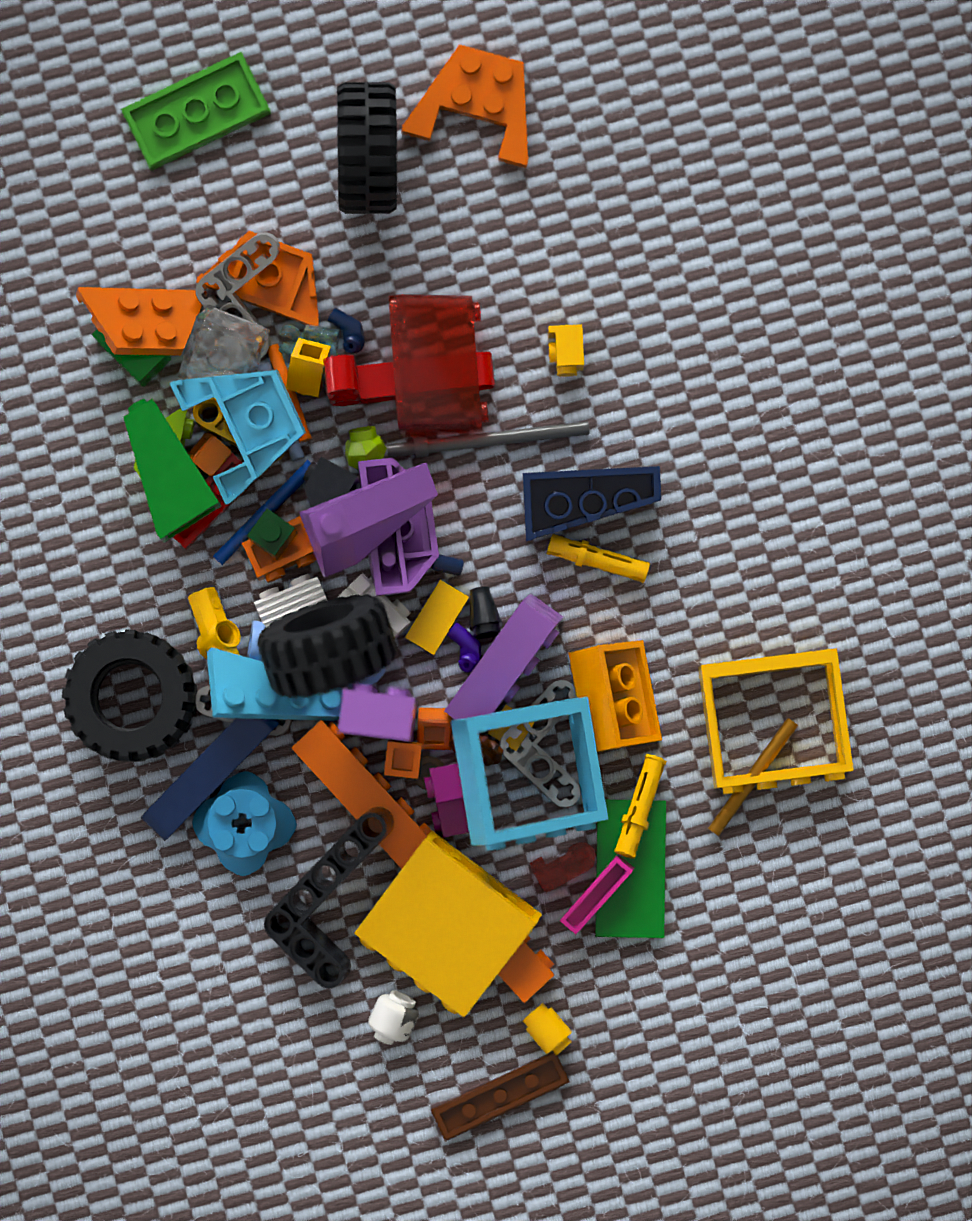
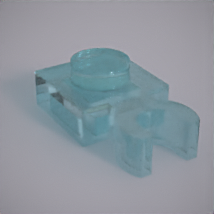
M306 325L304 333H302L294 326H283L280 336L289 337L292 343L282 342L279 352L292 354L298 338L331 346L329 357L338 355L340 330Z

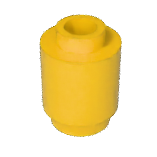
M544 1003L522 1020L527 1026L525 1030L546 1055L551 1051L558 1055L572 1042L568 1038L572 1033L571 1029L552 1007L548 1009Z

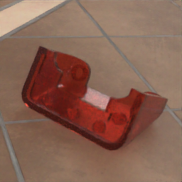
M389 295L398 428L402 438L483 432L482 422H489L487 402H481L479 394L475 322H481L480 302H473V296Z

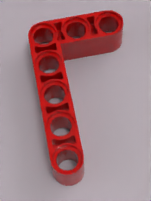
M473 352L359 366L356 365L353 355H336L324 358L323 360L327 395L332 406H350L473 392L495 387L491 352Z

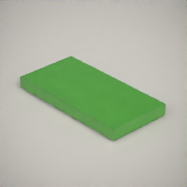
M242 52L121 109L151 171L271 114L270 108Z

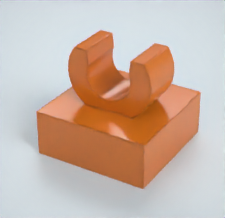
M388 740L384 775L418 779L422 743Z

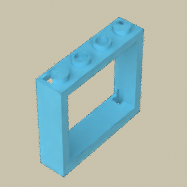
M588 697L570 698L451 721L471 845H486L487 851L506 848L505 841L515 840L516 844L531 843L537 841L536 835L546 833V838L558 837L567 834L566 828L575 827L576 831L591 830L596 828V822L608 820ZM568 715L584 812L494 831L478 732Z

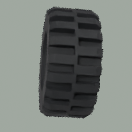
M344 82L337 86L339 210L345 214H390L397 209L396 87L389 82Z
M358 594L349 597H337L333 600L321 601L315 605L300 608L296 612L288 613L282 616L281 619L270 623L269 627H265L261 634H259L257 642L271 688L280 696H288L289 698L326 694L332 690H340L353 683L362 682L367 677L381 672L382 668H387L391 661H394L398 647L385 605L377 597L366 594L363 596Z
M136 630L109 632L105 634V637L99 640L95 638L87 643L89 647L83 652L79 651L73 658L75 663L71 669H67L64 677L67 679L66 688H62V698L65 699L66 706L63 708L66 719H69L71 723L70 729L74 735L79 737L83 741L82 744L88 749L95 751L103 757L123 762H141L149 758H157L163 755L169 748H174L180 742L179 739L184 732L187 733L191 727L190 721L193 714H196L197 709L195 704L197 685L193 680L194 674L181 653L159 637ZM126 664H136L149 669L157 677L162 689V703L156 716L147 724L133 729H125L112 724L102 713L98 699L100 686L107 674L113 669Z

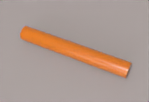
M279 344L269 346L267 353L273 370H278L286 387L288 369ZM287 390L306 431L299 439V443L309 441L312 437L296 392Z

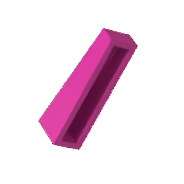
M617 854L563 915L560 921L576 935L633 872L634 867L621 855Z

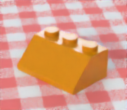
M643 640L597 645L568 653L577 698L588 697L597 752L662 740Z

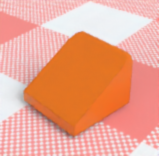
M207 432L204 433L188 454L196 467L207 475L213 476L230 456L231 450L214 435Z
M419 708L417 743H422V749L451 750L449 742L452 738V717L444 712L446 708Z

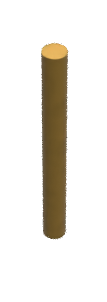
M789 718L785 720L747 773L751 774L750 777L759 776L761 772H765L798 727L795 722ZM756 783L743 785L744 792L731 795L708 827L711 832L717 836L722 833Z

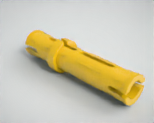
M553 533L546 552L548 555L573 561L579 567H582V564L609 573L631 578L641 583L645 582L650 562L589 545V541L582 540V542Z
M650 754L645 755L627 814H624L621 820L623 827L614 852L621 856L632 859L636 858V852L643 831L647 830L649 826L647 818L667 762L663 758Z

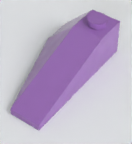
M427 463L417 465L299 512L323 577L357 565L438 495Z

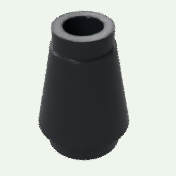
M482 586L471 589L469 591V630L474 633V638L477 639L498 636L503 623L490 593V588Z

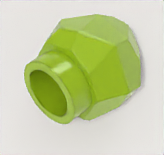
M363 426L349 430L350 439L346 441L345 456L349 466L358 470L359 461L384 458L387 448L380 436L377 435L375 426Z

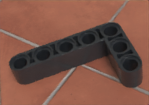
M383 807L371 808L363 814L264 919V928L268 936L323 988L331 989L338 986L350 973L351 963L347 955L309 917L391 832L394 825L393 816ZM370 817L377 818L381 822L382 832L376 833L369 828L368 819ZM349 841L356 844L359 850L357 857L350 856L346 852V842ZM323 866H329L334 870L336 875L334 881L324 877L322 873ZM300 890H306L311 894L312 904L309 905L302 902L299 896ZM277 914H283L288 918L289 928H283L278 924ZM302 938L309 939L314 944V952H307L303 949L301 945ZM326 963L336 965L339 970V976L330 975L326 971Z

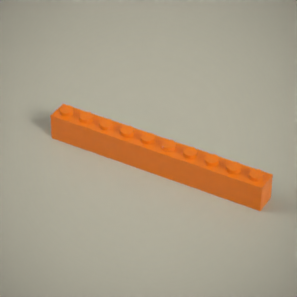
M321 720L295 743L291 749L356 820L374 807H383L391 813L394 820L393 829L379 845L402 869L432 830L425 822L419 826L410 817L415 811L402 797L396 801L387 792L392 786L379 772L373 776L364 767L369 761L356 747L349 750L342 743L341 740L345 735L338 732L339 728L332 721L326 725ZM370 817L368 819L369 828L376 833L382 832L381 822L377 818ZM529 936L524 939L498 973L523 1003L530 999L555 975L550 970L555 965L541 949L535 953L527 945V942L531 940Z

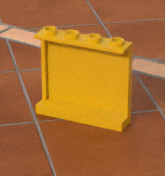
M431 831L354 934L359 937V941L364 947L371 951H377L387 958V963L393 969L399 972L404 971L413 978L415 985L426 993L431 992L439 998L442 1005L449 1012L465 1017L537 924L542 914L434 831Z

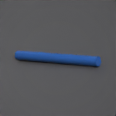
M308 459L213 555L221 565L242 546L243 542L249 539L247 537L248 533L267 508L274 513L305 482L303 477L311 464Z

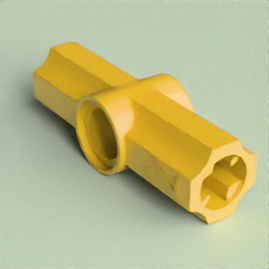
M215 587L204 588L189 595L188 600L200 631L196 642L200 654L207 659V651L212 647L240 655L237 648L241 639L240 631L232 621L227 620Z

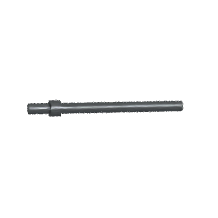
M585 421L427 440V436L413 438V442L387 444L388 458L409 455L421 458L429 457V453L589 435V423Z

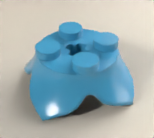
M247 771L228 778L222 784L219 793L215 797L204 801L199 806L192 821L193 829L198 839L205 846L215 850L220 862L226 869L240 876H246L259 870L265 863L268 853L286 844L297 827L296 819L290 808L282 801L272 798L266 783L260 777ZM242 813L247 814L246 819L252 820V826L247 827L243 834L238 832L239 828L234 827V820H238Z

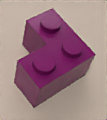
M458 763L430 769V777H425L424 781L428 799L435 798L437 811L431 812L435 833L442 831L443 838L469 833Z

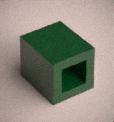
M267 508L250 530L247 537L251 542L278 560L296 536L297 531L293 526Z

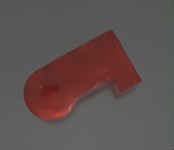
M578 842L569 846L564 855L545 864L542 856L528 864L543 892L548 893L591 869L596 861V854L591 845Z

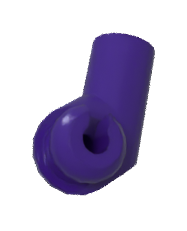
M456 623L447 633V636L460 646V660L458 661L460 669L470 673L481 660V643L464 627Z

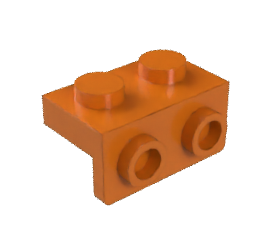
M301 516L287 522L296 529L297 534L278 560L250 540L242 543L259 581L266 579L267 583L273 582L286 575L285 569L296 564L298 568H303L317 560Z

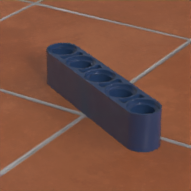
M236 718L140 818L166 841L281 721L279 719Z

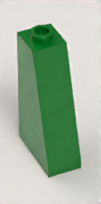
M142 399L131 405L127 409L129 413L123 418L156 533L160 540L165 543L222 506L155 401L151 399L146 402L145 399Z

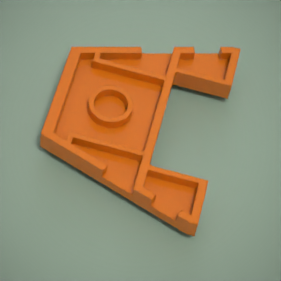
M459 44L403 124L401 134L430 142L439 110L450 111L506 127L498 161L527 169L528 145L524 62Z

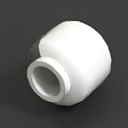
M392 990L390 994L381 995L368 1020L369 1026L375 1031L374 1037L388 1045H392L394 1041H406L410 1037L419 1018L418 1009L415 1007L416 1001L399 991Z

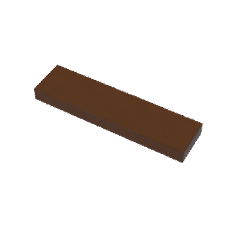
M551 1051L547 1055L545 1054L432 1108L431 1112L446 1142L570 1081L558 1055Z

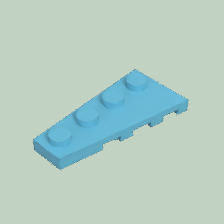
M212 647L207 651L213 718L340 721L343 689L332 690L321 695L315 694L311 697H283L271 688L262 661Z

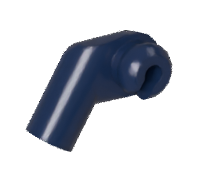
M335 307L329 315L327 322L342 330L344 341L342 345L347 353L355 354L361 352L365 344L362 323Z
M439 554V558L431 568L438 572L460 576L464 562L462 559Z

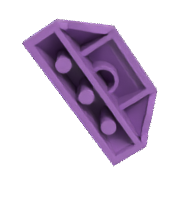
M393 458L359 461L360 488L406 469L400 466ZM431 501L368 554L376 597L411 592L439 558Z

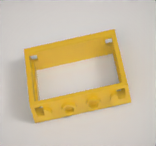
M837 648L706 664L698 667L714 789L723 788V794L744 792L743 785L754 783L757 785V790L778 788L777 781L788 779L791 781V786L810 784L812 776L824 775L825 782L845 779V772L854 771ZM824 665L837 763L767 771L750 777L751 774L724 777L712 679Z

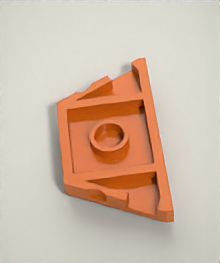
M248 231L231 250H227L218 258V262L204 274L201 273L197 277L196 283L252 237L257 235V233ZM260 240L257 241L259 247L250 256L247 250L243 251L252 260L255 268L259 265L254 261L261 254L265 253L268 257L271 256L269 249L272 245L269 242L263 244ZM279 242L280 251L275 260L236 290L235 293L245 303L318 329L320 323L313 256L311 253ZM234 260L230 262L228 268L234 278L239 279L246 276L247 267L242 261ZM208 282L205 283L210 290L217 292L220 288L216 283L214 285H210Z
M78 287L76 292V299L79 303L84 302L92 314L91 321L97 330L105 336V342L115 355L181 356L202 308V304L196 296V290Z

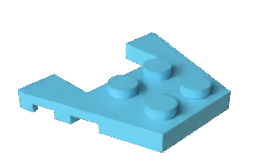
M278 370L170 382L182 411L213 397L216 398L244 459V463L213 476L225 505L233 502L306 433Z

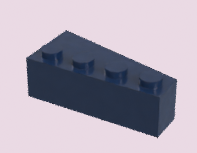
M660 466L522 473L526 541L661 501Z

